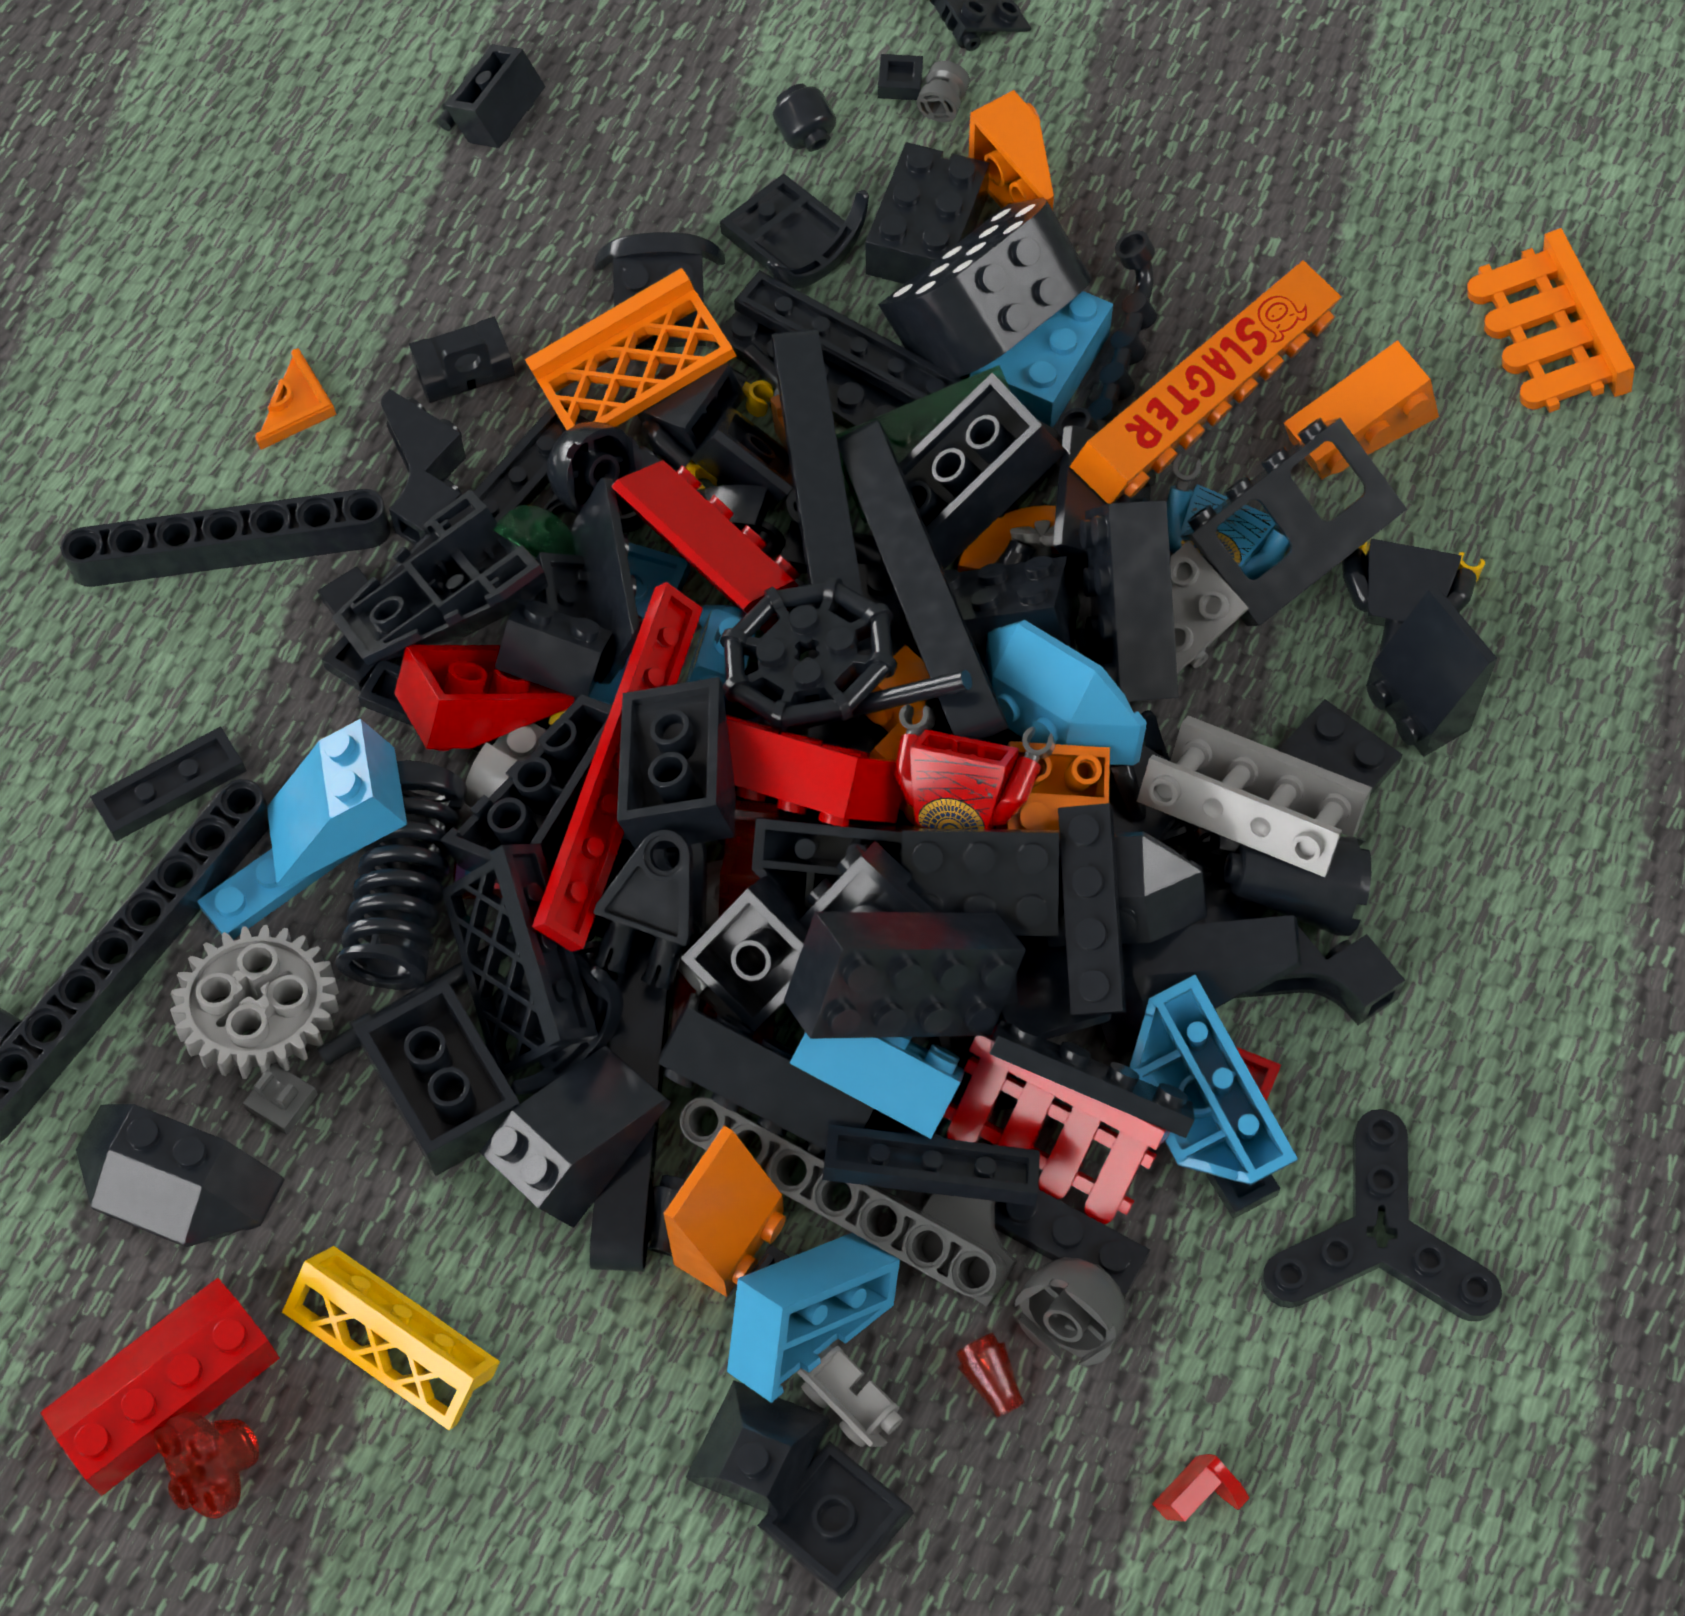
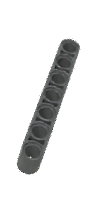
M706 1097L695 1098L682 1109L680 1128L684 1136L692 1143L707 1150L724 1125L733 1130L744 1145L750 1135L757 1133L762 1140V1149L755 1160L781 1193L960 1294L969 1297H988L998 1293L1005 1285L1008 1276L1007 1265L997 1252L880 1187L846 1183L851 1190L852 1197L849 1205L840 1211L835 1207L832 1195L836 1186L842 1182L822 1180L824 1159L811 1153L803 1144L787 1135L782 1137L768 1131L757 1123L758 1119L742 1110H739V1112L730 1111L714 1102L711 1098ZM714 1109L718 1116V1125L716 1130L707 1136L702 1129V1119L707 1111ZM800 1157L806 1164L807 1172L804 1180L795 1186L789 1178L788 1170L793 1160ZM886 1207L893 1209L897 1216L896 1228L888 1236H884L877 1227L878 1215ZM935 1232L943 1242V1250L940 1257L931 1262L924 1256L922 1244L928 1234ZM978 1257L986 1261L990 1272L988 1281L980 1288L975 1287L968 1278L969 1265Z

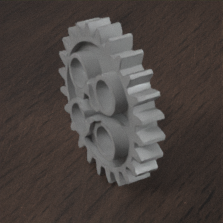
M263 925L258 937H251L250 931L245 926L242 927L239 940L233 941L230 935L224 932L222 933L223 946L217 949L212 944L206 942L203 946L207 957L201 959L190 956L188 958L193 973L178 972L177 977L181 988L171 991L175 1006L170 1011L176 1024L175 1029L180 1042L185 1041L184 1043L191 1057L199 1054L203 1067L206 1069L217 1062L221 1075L226 1076L234 1066H238L242 1079H247L252 1067L259 1066L263 1075L266 1070L270 1071V1065L276 1062L283 1070L288 1071L289 1056L294 1054L304 1061L307 1060L308 1056L305 1045L309 1043L314 1046H322L323 1041L319 1030H332L334 1027L330 1014L339 1011L335 996L339 994L332 966L330 961H324L319 946L309 949L307 938L304 935L292 942L288 928H283L274 938L270 935L268 925ZM269 967L267 970L263 972L253 973L255 970L259 968ZM219 997H227L221 1002L212 1003ZM298 999V1001L292 1005H283L285 1002L289 1000ZM258 1029L251 1035H242L247 1030Z

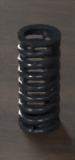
M404 760L397 761L407 825L364 847L365 854L360 857L358 865L360 877L354 882L352 890L354 901L349 905L346 915L349 925L343 930L340 940L343 950L339 951L335 961V965L340 972L357 982L368 986L394 990L418 988L424 984L429 965V950L434 943V937L427 929L434 927L438 923L439 912L433 905L440 903L443 899L442 889L444 888L439 881L445 879L450 870V866L445 859L450 856V853L441 842V839L452 827L458 830L461 820L456 810H462L467 794L466 783L452 771L427 762ZM409 790L430 791L442 796L421 795ZM414 839H420V840H424V841H427V842L417 841V840H414ZM370 890H373V891H375L376 893L371 894L369 891H370ZM368 914L371 918H365L364 915ZM362 938L369 943L361 944L358 939ZM352 960L360 964L363 968L357 966Z

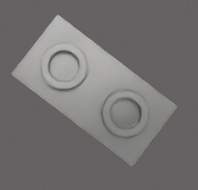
M829 1345L818 1354L821 1364L809 1373L802 1368L797 1371L805 1381L801 1386L802 1390L818 1406L825 1409L829 1405L843 1419L839 1427L855 1444L863 1447L865 1444L869 1447H884L888 1442L879 1433L884 1430L889 1435L902 1423L903 1418L897 1413L899 1406L873 1381H869L857 1394L852 1387L865 1373L839 1346L832 1348Z

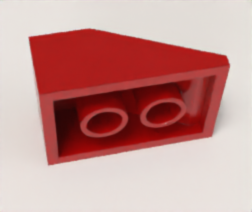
M501 645L407 646L394 693L425 748L438 751L477 747L520 727L530 725L566 710L574 703L575 698L494 669Z

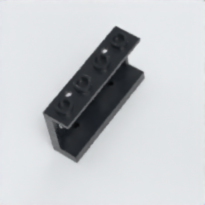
M1318 418L1298 433L1302 441L1289 451L1285 447H1281L1261 462L1265 469L1252 480L1248 476H1244L1232 484L1224 492L1228 499L1215 509L1211 505H1207L1194 514L1187 521L1191 528L1180 536L1184 542L1192 541L1206 561L1249 607L1240 617L1246 626L1262 625L1407 510L1341 418L1326 422L1322 418ZM1326 441L1332 442L1364 485L1363 495L1330 521H1324L1320 518L1291 478V469ZM1251 500H1257L1262 504L1287 538L1291 547L1290 552L1255 580L1249 579L1216 535L1217 527Z

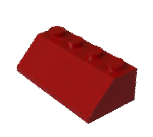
M662 460L617 479L611 486L637 516L734 606L741 608L746 614L765 596L764 590L772 586L776 590L799 586L795 582V579L800 575L797 570L780 555L774 561L762 551L767 543L748 525L740 531L729 520L734 516V513L719 498L713 495L709 500H706L697 491L702 484L684 466L681 465L675 471ZM775 614L760 628L764 634L778 621Z
M216 1278L43 1409L40 1414L57 1442L84 1479L103 1496L274 1364L280 1357L238 1300L221 1280Z

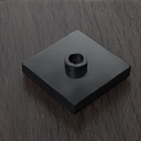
M829 1441L809 1464L784 1519L767 1513L757 1526L766 1536L842 1599L914 1512L907 1503Z

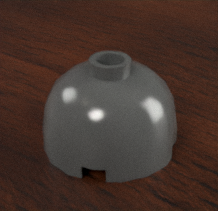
M1063 1257L1042 1265L1028 1280L1015 1300V1307L1020 1304L1022 1310L1018 1322L1021 1329L1032 1342L1044 1351L1062 1360L1060 1346L1077 1357H1082L1078 1365L1090 1366L1103 1362L1118 1342L1125 1325V1299L1120 1287L1102 1267L1079 1258Z

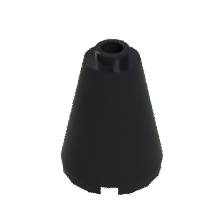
M1353 836L1340 837L1328 874L1323 877L1240 844L1235 853L1230 852L1227 855L1223 877L1226 883H1230L1231 892L1235 895L1286 916L1294 915L1297 920L1330 934L1345 937L1351 936L1361 922L1360 919L1352 918L1356 905H1367L1372 876L1370 850L1360 849V846L1366 842L1363 838Z

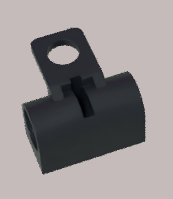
M495 316L433 338L409 343L415 371L428 403L515 376L512 359Z

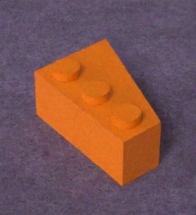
M1397 340L1286 420L1284 425L1289 440L1295 446L1302 441L1298 433L1316 419L1322 418L1326 422L1341 418L1367 455L1433 421L1439 417L1431 379ZM1329 441L1321 444L1304 458L1321 479L1331 474L1340 473L1350 466L1336 446Z

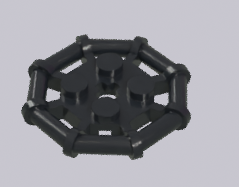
M829 577L826 582L780 590H776L772 586L764 590L765 596L733 628L725 629L720 638V644L724 647L726 682L723 684L724 696L729 702L740 703L769 721L774 730L786 731L789 726L841 718L845 722L853 718V710L885 678L892 677L897 669V662L893 658L890 631V623L893 619L892 612L886 604L874 603L843 585L842 579L836 577ZM821 603L819 609H815L809 604ZM840 605L861 617V619L849 623L835 614ZM796 607V608H794V609L790 612V614H789V612H788L787 609H786V608ZM775 614L778 621L761 638L752 637ZM871 636L872 653L869 656L858 654L859 642ZM816 650L818 657L815 659L806 657L799 661L802 653ZM744 655L758 657L759 670L745 675ZM857 674H861L843 693L841 692ZM768 689L782 699L775 702L760 692ZM818 694L819 699L822 700L806 703L805 696Z

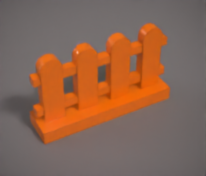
M1562 228L1544 234L1542 252L1535 254L1533 248L1522 251V259L1493 270L1490 264L1483 265L1478 269L1479 275L1469 280L1467 284L1468 298L1473 303L1480 305L1493 302L1496 308L1485 317L1484 329L1487 335L1495 339L1510 336L1514 343L1507 346L1502 353L1503 368L1512 374L1528 371L1531 377L1530 380L1524 382L1520 387L1519 399L1523 406L1533 410L1546 407L1550 413L1560 409L1559 401L1590 390L1593 397L1603 394L1604 385L1606 384L1609 385L1614 397L1632 392L1635 366ZM1554 279L1557 287L1553 288L1550 280ZM1536 286L1539 294L1509 304L1506 296ZM1572 314L1575 322L1571 323L1567 315ZM1553 320L1555 322L1556 329L1527 339L1524 333L1527 329ZM1590 349L1594 357L1589 358L1585 350ZM1572 355L1575 361L1572 365L1545 374L1541 367L1542 365Z

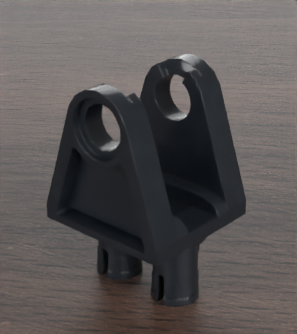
M671 830L653 832L643 840L596 904L594 914L604 917L608 920V924L597 957L594 959V964L602 968L606 965L608 970L624 973L637 930L652 934L656 939L641 980L650 985L654 982L656 983L655 987L672 990L673 981L684 948H690L706 932L707 850L704 842L690 844L684 836ZM661 841H671L678 847L680 861L676 867L671 866L668 862V848L654 850Z

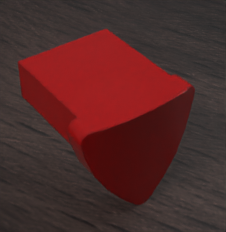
M1203 1454L1196 1456L1152 1505L1166 1520L1186 1521L1214 1491L1237 1510L1249 1500V1496L1241 1483L1216 1455Z

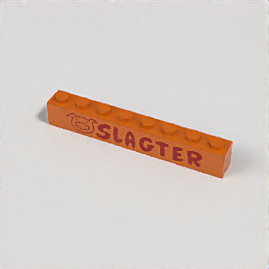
M1302 260L1090 438L1069 467L1107 504H1113L1124 493L1129 498H1132L1149 481L1150 477L1147 473L1153 469L1157 474H1160L1178 455L1175 451L1176 448L1180 445L1185 450L1190 448L1205 432L1202 426L1206 422L1214 427L1231 410L1232 406L1229 403L1233 399L1239 404L1243 402L1258 386L1259 383L1256 381L1258 377L1261 376L1267 381L1283 365L1285 361L1282 357L1285 354L1292 359L1305 347L1310 340L1307 336L1310 332L1316 337L1319 336L1335 319L1331 310L1342 296Z

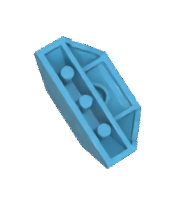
M1026 620L988 632L983 666L1010 730L1023 737L1024 732L1028 728L1035 727L1036 731L1030 740L1031 743L1047 744L1048 737L1052 733L1055 744L1109 747L1110 765H1135L1140 761L1147 722L1138 711L1133 712L1125 694L1102 666Z
M1196 975L1149 998L1129 1068L1139 1074L1140 1080L1156 1087L1160 1083L1172 1085L1183 1091L1188 1096V1100L1193 1102L1195 1120L1187 1137L1183 1138L1170 1132L1165 1140L1177 1165L1252 1185L1298 1161L1296 1154Z

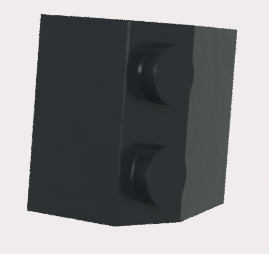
M1435 586L1426 592L1373 662L1366 684L1367 692L1372 703L1380 710L1385 709L1396 722V728L1402 740L1410 746L1414 745L1421 755L1425 757L1470 731L1497 657L1441 590Z
M716 677L623 693L617 822L635 850H637L647 836L660 830L676 831L684 836L685 839H688L690 844L734 838L736 791L721 679ZM665 840L661 841L654 850L677 846L671 841Z
M604 1046L512 1109L479 1152L537 1208L574 1228L670 1105L671 1101L611 1049Z

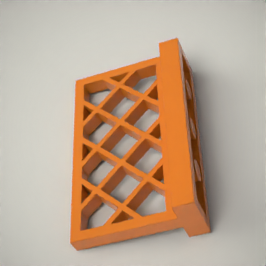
M680 268L531 355L525 361L565 429L568 430L575 426L580 410L597 411L595 422H602L617 427L736 357V354L694 290L690 279L684 270ZM697 311L692 327L674 326L675 322ZM653 335L658 336L653 351L635 349L636 345ZM670 337L687 339L682 354L664 352ZM699 340L717 342L720 347L704 357L693 355ZM614 358H619L613 374L596 372L600 366ZM630 360L648 362L643 377L625 375ZM659 363L677 365L674 375L665 380L654 379ZM580 381L574 397L555 394L571 383ZM591 383L608 385L603 401L585 398ZM620 386L638 388L633 399L626 403L614 402Z

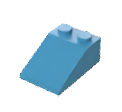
M362 719L319 740L267 806L276 883L279 887L283 889L407 825L395 748Z

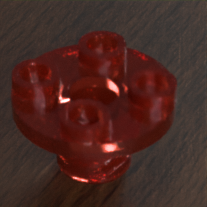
M185 1411L170 1418L164 1426L154 1432L156 1448L164 1457L166 1468L172 1479L168 1484L169 1494L173 1502L180 1509L186 1510L192 1507L205 1517L217 1519L230 1513L237 1507L241 1496L240 1473L254 1466L260 1454L257 1437L249 1425L240 1419L210 1422L198 1413Z

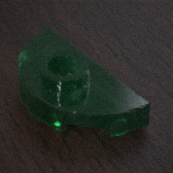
M521 505L509 511L493 529L517 546L522 545L535 557L538 556L539 552L576 555L573 535L566 524L552 512L538 506Z

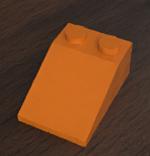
M1012 90L970 113L968 157L990 163L989 195L1001 209L1011 203L1045 198L1053 210L1054 193L1040 118L1034 106L1030 103H1025L1015 90Z
M725 1125L663 1214L674 1265L727 1297L735 1284L737 1285L738 1278L750 1274L757 1265L758 1260L754 1256L763 1242L766 1241L771 1244L777 1238L785 1224L786 1216L783 1215L782 1193L735 1132Z

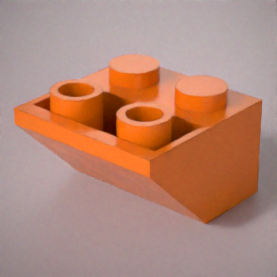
M1010 741L1008 746L1019 748L1018 757H1024L1026 750L1023 742ZM1030 743V747L1034 750H1040L1046 746L1045 743ZM1055 744L1052 754L1038 761L1041 769L1027 802L1005 825L996 826V829L1059 830L1058 808L1109 803L1110 748Z

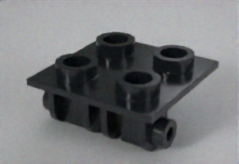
M929 0L935 6L948 30L953 31L952 34L959 47L966 48L967 51H973L981 44L980 37L984 31L1027 32L1032 29L1021 13L1019 6L1013 0Z

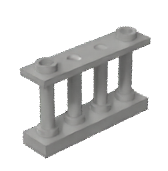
M1187 716L1181 724L1171 760L1168 761L1155 755L1149 758L1137 802L1325 877L1328 874L1341 833L1347 836H1354L1358 831L1372 787L1194 717Z

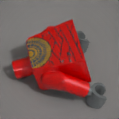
M907 704L899 712V720L907 728V732L900 737L894 777L908 805L914 808L915 821L919 826L939 829H992L994 826L1005 825L1027 802L1041 769L1038 761L1052 754L1055 748V740L1051 733L1043 749H1032L1030 747V740L1034 736L1036 729L1035 727H1030L1024 732L1022 738L1023 746L1026 750L1024 757H1018L1019 748L932 731L935 726L936 715L927 705L923 708L922 720L913 725L914 708Z

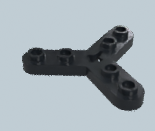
M1377 1109L1365 1113L1357 1122L1353 1135V1217L1271 1257L1266 1263L1261 1277V1286L1264 1294L1271 1302L1280 1307L1293 1308L1380 1268L1459 1318L1467 1321L1487 1319L1495 1312L1502 1297L1501 1284L1498 1278L1483 1265L1409 1220L1408 1134L1406 1125L1399 1116L1391 1111ZM1378 1211L1385 1212L1383 1217L1385 1232L1395 1237L1389 1239L1384 1248L1377 1246L1376 1238L1367 1236V1233L1373 1232L1376 1226Z

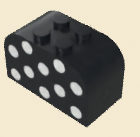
M1038 198L1006 205L878 305L905 349L935 364L951 378H957L988 365L1010 350L1077 297L1089 285L1091 276L1045 198Z

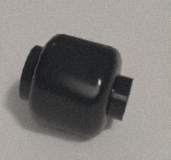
M803 83L796 84L783 91L777 97L773 118L789 147L794 149L806 147L809 152L821 149L830 141L831 137L829 134L836 126V116L820 89L813 86L807 87Z

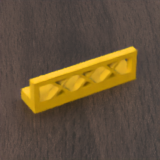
M335 1246L304 1261L282 1313L448 1430H451L458 1424L473 1391L491 1380L500 1364L498 1359ZM310 1287L323 1296L329 1315L320 1317L303 1305ZM355 1318L365 1325L370 1341L369 1345L361 1346L351 1339L346 1320ZM398 1348L408 1357L412 1374L402 1375L393 1369L387 1349ZM439 1377L457 1390L449 1407L434 1397L429 1379Z

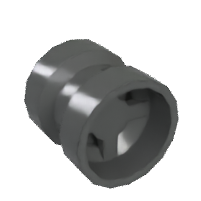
M951 61L935 62L928 72L927 84L921 88L916 103L919 111L925 117L946 123L956 118L961 105L960 99L967 92L970 78L965 69Z

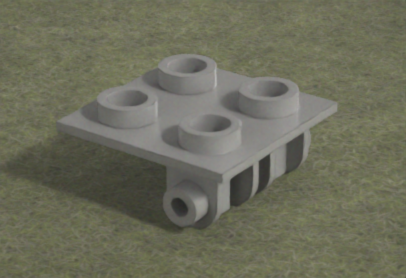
M1190 541L1186 542L1170 557L1177 673L1188 664H1191L1194 668L1204 664L1208 659V654L1205 652L1206 647L1249 609Z

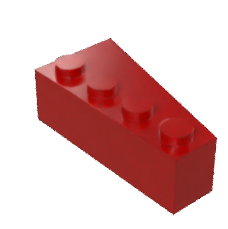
M726 715L737 796L765 802L766 795L778 799L776 807L779 809L806 814L807 808L820 811L819 821L841 827H848L850 819L896 823L903 793L894 777L896 760L869 758L870 753L852 748L847 749L835 745L822 744V740L788 732L778 734L779 730H774L772 727Z

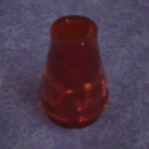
M993 1332L973 1341L956 1352L961 1363L958 1367L959 1371L991 1407L996 1418H1000L1025 1404L1018 1388L1005 1342L999 1343Z

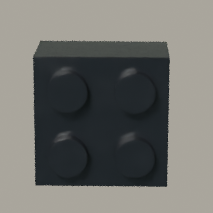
M765 875L747 888L681 959L755 1032L785 1003L784 998L808 930L799 922L805 913Z

